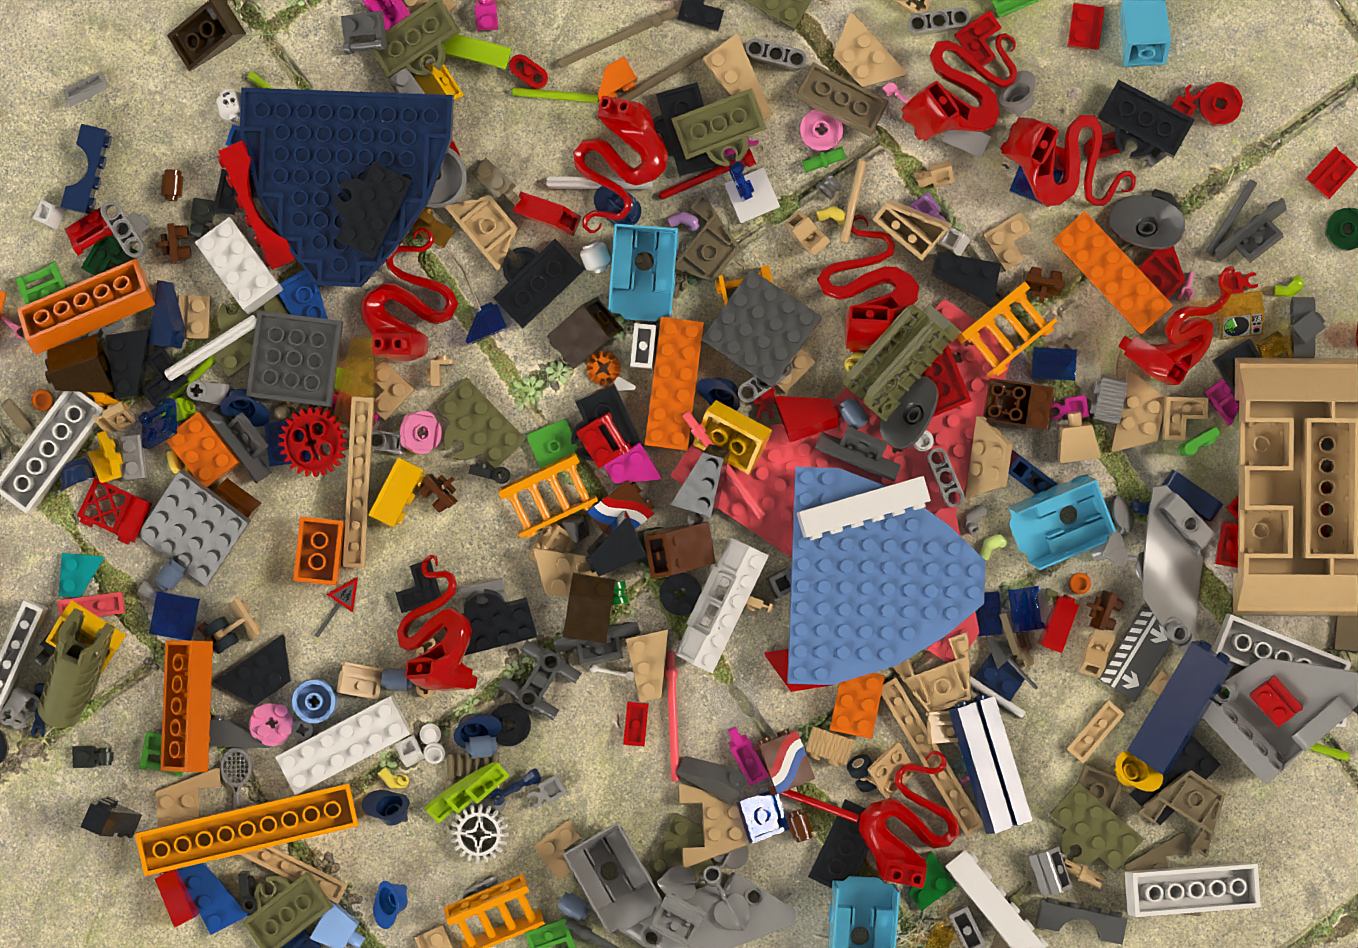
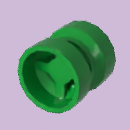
M625 581L615 583L612 605L628 603V596L625 594Z

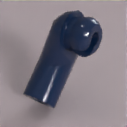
M1133 499L1130 502V508L1133 509L1134 513L1148 515L1150 501L1140 502L1139 499Z

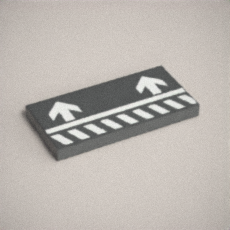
M1144 606L1141 607L1106 664L1102 675L1098 678V680L1136 702L1172 643V640L1165 636L1163 627L1151 610ZM1179 628L1175 630L1174 636L1178 633Z

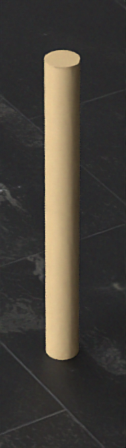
M858 160L840 237V243L848 244L866 167V162L863 160Z

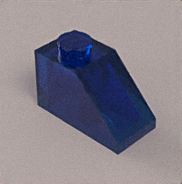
M490 302L480 307L481 311L476 313L466 338L468 345L508 329L498 304L493 305Z

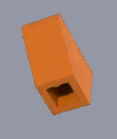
M625 56L605 67L598 93L599 101L602 96L616 98V94L624 90V92H627L635 87L634 83L637 82V77Z

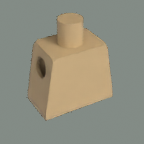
M1081 411L1069 412V424L1059 426L1057 460L1060 463L1101 458L1092 424L1090 422H1082Z

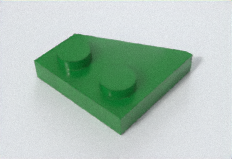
M932 851L928 853L926 859L927 870L923 888L911 886L908 892L921 911L956 886Z

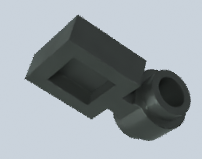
M193 198L190 219L197 220V222L191 224L190 236H193L194 239H200L209 232V226H206L205 222L213 223L215 201Z
M477 462L475 466L470 465L468 474L492 479L499 484H505L510 479V472L505 467H498L491 471L488 470L489 465ZM499 472H505L504 479L498 478Z
M72 746L73 768H95L96 760L99 761V766L112 765V761H114L112 748H98V752H96V746Z
M243 871L238 874L240 894L242 895L241 908L246 913H253L258 909L257 900L251 894L252 889L255 888V880L253 875L250 876V871ZM247 901H251L253 907H249Z

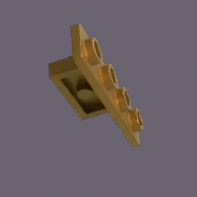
M426 207L411 230L415 232L419 228H425L431 231L434 238L433 243L441 248H445L454 230L436 220L432 216L434 212ZM424 231L417 233L429 240L428 235Z

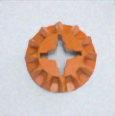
M597 352L587 362V374L598 385L612 384L620 375V362L610 352ZM597 361L602 364L611 362L607 368L610 375L604 372L596 375L600 369Z

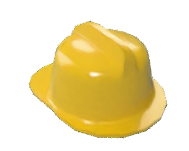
M1128 751L1121 752L1117 756L1114 771L1116 772V777L1123 785L1128 787L1134 786L1146 792L1155 791L1162 785L1163 775Z

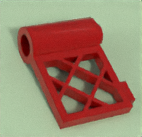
M96 477L77 516L81 518L79 522L89 527L95 524L116 534L118 541L129 545L130 541L135 543L153 503L108 482L101 483L99 478ZM98 484L105 486L108 495L97 499L95 490ZM118 494L126 496L124 504L116 507L113 496ZM109 498L112 509L102 513L99 502ZM95 504L98 515L93 517L85 515L88 506ZM114 512L116 521L112 528L106 525L104 516Z

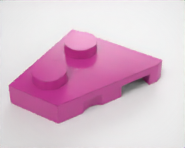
M1221 379L1203 394L1209 398V402L1227 426H1230L1239 409V404L1235 401L1224 379Z
M641 442L632 446L631 450L604 465L614 483H625L627 480L629 482L650 481L662 478Z

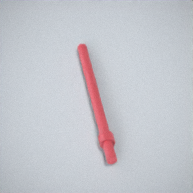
M690 411L684 413L682 417L691 427V432L695 438L698 437L705 448L709 444L714 445L705 433L706 429L701 423L698 424ZM727 463L726 476L757 518H762L765 515L764 511Z
M675 651L666 652L667 669H665V678H667L671 781H680V776L676 774L679 768L676 697L678 670L675 668Z

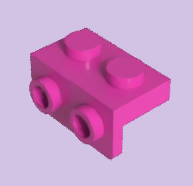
M363 0L370 12L383 11L385 31L410 15L402 0Z

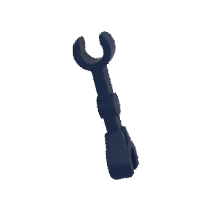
M45 683L35 684L34 694L39 700ZM37 707L34 710L35 721L31 729V736L35 737L36 728H40L42 730L41 737H44L46 735V727L38 714Z
M536 768L530 770L520 781L513 782L511 786L502 791L494 789L490 792L491 799L500 796L494 800V804L499 806L503 804L505 797L511 793L518 792L524 786L539 783L541 781L539 771Z

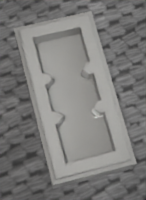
M101 71L63 91L67 103L71 107L85 99L92 98L95 94L109 87Z

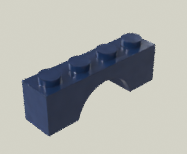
M81 124L76 145L85 152L88 159V169L83 179L78 183L65 186L61 208L86 215L94 211L96 206L95 192L101 186L100 172L101 169L105 168L107 157H104L106 148H110L112 136H110L108 130Z

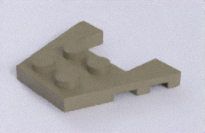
M701 193L690 209L707 223L680 257L676 254L675 269L714 283L740 248L705 194Z
M1187 769L1136 812L1152 823H1155L1166 805L1176 810L1201 827L1189 847L1207 858L1210 852V843L1215 834V825L1217 819L1219 820L1226 793L1192 770Z
M1181 832L1152 850L1125 863V871L1168 868L1167 856L1188 852L1185 833ZM1200 912L1182 913L1184 915L1201 916Z

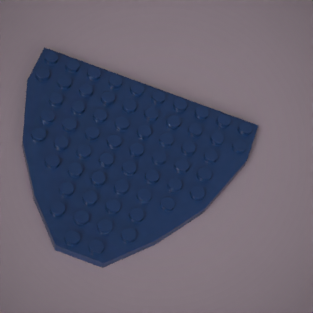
M241 87L240 133L242 140H244L247 146V153L253 159L250 162V169L257 195L279 235L288 241L290 252L317 285L362 287L398 249L428 205L450 147L453 134L454 95ZM374 161L413 180V184L376 259L336 239L345 219L338 214L334 206V194L341 196L345 202L349 201L352 197L350 190H341L338 186L348 179L357 178L365 180Z

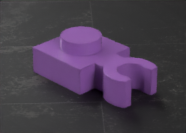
M929 192L910 204L911 208L946 221L943 216L937 214L941 208Z

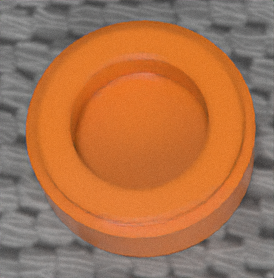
M38 390L32 396V405L39 411H48L54 405V396L48 390Z
M1075 573L1069 579V588L1075 594H1084L1091 587L1090 578L1084 573Z

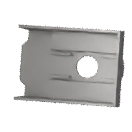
M618 822L563 854L592 908L609 934L617 929L628 930L653 915L654 908L663 902L652 882V878L639 860L629 838ZM607 862H614L619 867L618 877L611 881L605 880L600 873L601 867Z

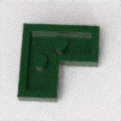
M106 236L94 244L81 268L96 276L105 272L111 261L122 265L137 258L127 255L116 238ZM130 247L131 253L135 254L138 252L137 250Z

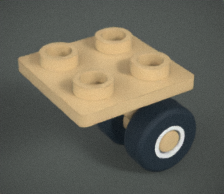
M238 597L229 605L238 619L237 622L226 628L229 623L222 616L202 629L207 638L213 635L217 642L213 644V648L217 654L226 651L239 642L235 633L229 635L228 633L241 625L251 641H254L260 635L259 630L261 627L255 618L251 619L248 614L249 608L244 600L240 601Z
M896 741L874 763L865 754L853 757L847 764V770L852 778L858 779L855 781V784L860 791L870 792L878 787L882 796L888 799L898 789L895 786V773L903 764L911 763L901 743ZM906 771L902 775V783L904 784L916 771Z

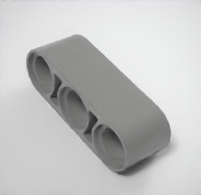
M963 7L916 13L910 17L907 29L914 36L961 30L967 26L970 20V13ZM962 14L965 17V22L957 23L954 16ZM941 17L944 20V25L936 26L933 23V18ZM920 20L923 27L921 29L913 28L912 21Z
M758 38L750 39L746 44L745 52L752 61L792 71L802 70L806 64V54L798 48ZM751 45H758L761 48V52L759 54H752L749 51V47ZM778 50L781 52L782 57L774 60L770 57V52ZM798 55L803 61L799 65H794L790 60L791 57Z
M107 201L102 204L101 215L125 253L137 259L143 257L147 251L146 244L124 209L114 201ZM115 206L117 208L116 215L109 217L107 214L108 209ZM127 224L128 232L125 235H120V226ZM138 242L140 250L135 254L131 253V245Z
M792 363L789 364V371L782 374L775 386L791 374L793 370ZM753 376L739 387L738 397L742 402L750 403L770 390L771 387L762 386L759 383V379ZM750 387L754 392L753 397L745 399L741 394L742 389Z
M941 448L932 449L927 454L926 459L943 501L948 507H959L964 502L965 497L948 455ZM934 452L941 453L943 460L940 464L933 463L931 457ZM942 472H948L951 475V481L948 484H943L940 481ZM951 492L958 493V503L952 504L949 502L948 496Z

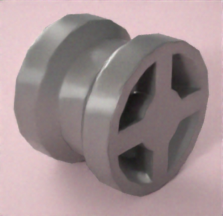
M829 173L825 175L823 182H819L816 185L830 200L834 198L836 191H840L843 188Z
M302 719L296 721L292 726V735L299 741L310 739L315 732L314 724L305 722Z

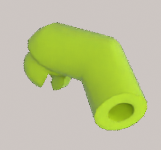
M1296 275L1287 286L1274 285L1273 295L1295 296L1304 287L1303 278Z

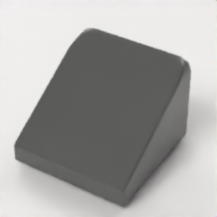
M573 514L562 521L563 527L575 543L589 535L585 515Z

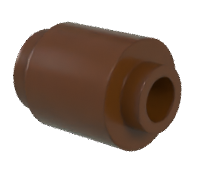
M164 170L161 182V196L165 197V201L176 202L178 198H182L184 179L182 171Z
M801 809L788 813L789 817L786 818L792 838H795L797 843L811 839L813 837L811 833L813 830L807 813L801 812Z

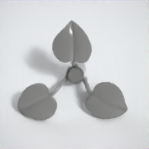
M1115 495L1112 515L1120 529L1118 532H1112L1106 543L1092 548L1091 553L1096 561L1108 559L1118 567H1125L1127 559L1134 560L1136 562L1134 566L1135 572L1142 582L1144 552H1140L1138 557L1127 555L1121 536L1124 530L1126 532L1132 531L1134 525L1133 513L1128 503L1121 496Z
M747 845L727 854L714 857L713 859L716 862L722 864L707 867L704 870V876H700L696 881L693 869L690 867L683 869V865H676L670 868L657 881L658 886L665 894H677L683 898V901L690 900L695 896V885L702 881H705L708 886H716L723 899L714 908V917L717 923L726 929L744 931L749 924L750 909L746 899L738 893H733L726 898L720 885L722 879L720 869L724 868L725 865L730 869H737L746 863L749 854Z

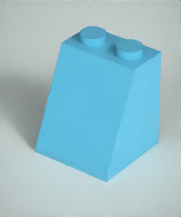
M1122 0L1120 26L1123 67L1166 65L1171 36L1165 0Z

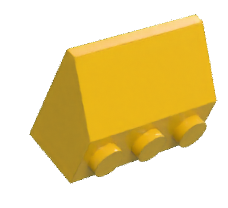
M717 400L706 410L701 422L706 429L705 433L714 445L730 449L728 464L748 475L766 447L772 432L766 426ZM698 437L695 438L693 445L705 450L706 448Z
M398 457L369 516L392 527H396L397 524L401 525L406 516L403 513L406 506H411L416 497L413 494L416 486L421 487L422 480L426 477L423 474L425 470Z
M71 600L45 642L56 648L59 629L74 608L83 611V615H85L77 641L89 647L94 644L97 631L102 629L107 622ZM117 628L114 630L101 674L127 636Z

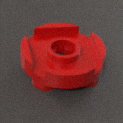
M1216 82L1209 85L1199 97V111L1202 117L1214 126H1223L1233 122L1239 116L1243 104L1239 90L1225 82ZM1219 98L1221 101H1226L1223 110L1215 106L1217 103L1216 99Z

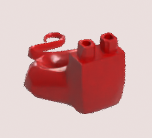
M1003 33L999 34L995 40L996 50L1010 73L1009 78L1005 80L990 73L961 46L949 40L936 41L930 54V61L934 72L943 80L975 97L979 106L973 107L945 89L938 81L925 86L901 109L904 121L909 124L911 123L916 129L914 134L918 140L923 139L926 142L948 130L985 132L996 126L999 108L994 92L989 86L973 76L951 68L944 62L942 56L944 51L955 54L987 82L1005 88L1014 83L1018 73L1016 66L1002 48L1001 41L1004 38L1010 40L1013 44L1010 50L1012 52L1016 47L1013 37Z
M602 96L598 106V117L601 122L641 157L642 163L637 167H631L620 157L610 143L601 138L583 140L573 151L575 168L582 176L610 189L624 200V208L618 213L598 210L587 213L583 217V228L589 233H596L602 226V223H600L597 229H589L587 222L592 217L597 216L615 221L622 220L630 212L632 199L623 187L586 165L585 155L589 151H596L601 154L609 167L626 183L635 186L656 180L666 169L668 153L664 142L655 131L650 111L639 102Z
M1079 115L1067 127L1064 138V174L1060 183L1054 181L1053 175L1056 139L1059 130L1049 123L1033 118L1018 117L1016 123L1012 124L1010 136L1006 142H1003L1000 148L1001 154L1023 168L1035 198L1046 207L1061 205L1072 197L1078 188L1081 165L1078 140L1083 127L1091 128L1093 139L1083 182L1085 199L1093 206H1105L1111 201L1117 186L1125 176L1131 178V186L1128 190L1121 189V191L1130 192L1135 188L1136 176L1131 171H1122L1116 175L1105 196L1101 199H1096L1092 195V181L1102 145V126L1095 115Z
M854 216L853 222L857 219H863L867 227L869 226L868 220L864 216ZM852 223L851 233L860 237L882 239L888 244L887 251L866 258L835 262L822 269L817 282L826 296L837 300L852 298L882 284H890L893 287V291L884 296L849 307L845 319L846 349H849L850 352H859L860 350H868L907 306L914 305L917 302L920 287L911 274L898 267L884 266L865 273L847 285H832L829 279L833 274L879 264L894 254L895 243L890 234L883 231L858 230Z
M425 228L417 229L413 239L415 240L417 233L424 231L428 235V242L423 246L400 245L386 261V267L399 279L440 293L445 297L447 305L442 310L436 311L431 309L416 295L396 283L384 282L368 290L360 303L361 319L373 335L372 354L393 361L406 362L420 359L428 353V337L386 311L384 305L388 300H395L407 307L423 321L435 325L451 320L458 306L453 290L445 284L404 272L394 265L393 258L399 252H425L431 248L434 242L433 234Z
M1228 266L1220 274L1219 287L1224 292L1214 304L1207 307L1186 306L1172 314L1165 326V333L1170 344H1149L1137 337H1134L1132 340L1124 336L1118 347L1125 351L1124 355L1133 361L1148 377L1166 385H1179L1184 380L1188 371L1203 358L1213 338V324L1210 320L1200 317L1184 320L1190 316L1211 315L1219 311L1227 303L1232 294V288L1225 284V279L1230 271L1228 279L1232 278L1235 268Z
M430 554L422 563L423 575L426 578H447L448 588L438 599L411 610L401 620L397 629L399 647L407 651H413L423 647L445 628H447L446 636L438 644L417 658L407 661L405 676L412 683L426 690L457 691L475 689L478 677L472 675L473 669L462 663L472 633L470 622L464 615L454 608L441 610L429 619L412 637L408 636L409 627L416 619L445 605L456 592L457 582L454 574L446 570L428 571L427 565L432 558H434L435 564L438 566L437 557Z
M939 751L930 752L926 758V761H928L931 755H939L942 763L936 768L912 763L903 764L895 773V786L906 798L943 818L948 824V831L944 835L932 833L916 813L901 801L892 798L871 803L861 813L859 831L865 844L875 856L879 876L885 881L923 888L927 870L925 859L886 826L885 820L889 817L899 819L913 832L921 843L933 849L949 847L960 834L958 819L948 809L914 793L902 783V775L906 771L927 774L942 772L946 767V757Z

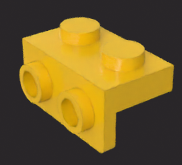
M105 431L97 433L99 449L88 452V457L100 482L103 483L122 477L120 465L123 464L120 453L115 452L116 446L113 438L109 439Z

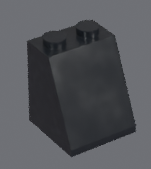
M626 510L621 512L588 548L589 556L585 558L591 572H596L598 577L646 556Z

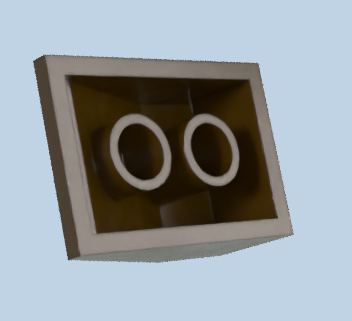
M208 0L170 32L167 37L188 71H192L231 47L246 32L226 0Z
M573 572L563 637L606 644L616 579Z

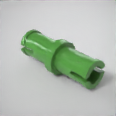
M840 146L825 153L821 151L819 155L802 160L805 172L808 173L821 167L827 168L830 164L847 158L843 147Z

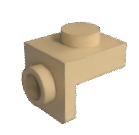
M436 356V360H430L431 369H427V382H431L432 387H441V365H454V361L449 360L448 356Z

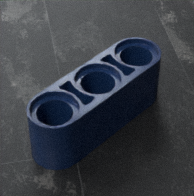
M1171 470L1162 485H1167L1173 493L1179 495L1196 514L1209 522L1213 521L1223 506L1222 502L1175 470Z

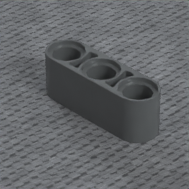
M1314 297L1291 298L1290 326L1309 311L1313 310L1316 313ZM1290 331L1291 358H1315L1316 336L1301 345Z

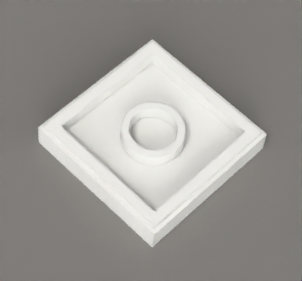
M764 167L724 184L740 224L780 208Z

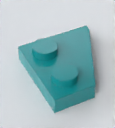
M62 553L58 596L82 597L99 566L105 560V556Z

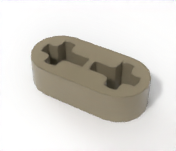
M8 398L1 404L2 409L26 436L35 429L31 421L12 399Z

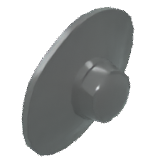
M1132 195L1123 198L1114 206L1110 213L1109 223L1112 232L1122 240L1140 247L1167 249L1177 244L1185 232V218L1182 212L1171 203L1156 197Z
M921 375V378L917 379L909 388L910 391H906L898 400L901 404L887 418V422L880 418L879 429L882 438L887 444L897 449H905L914 445L927 429L935 412L939 396L938 388L931 379Z

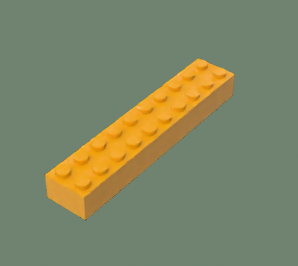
M350 782L139 831L135 833L144 876H149L357 827L359 822Z

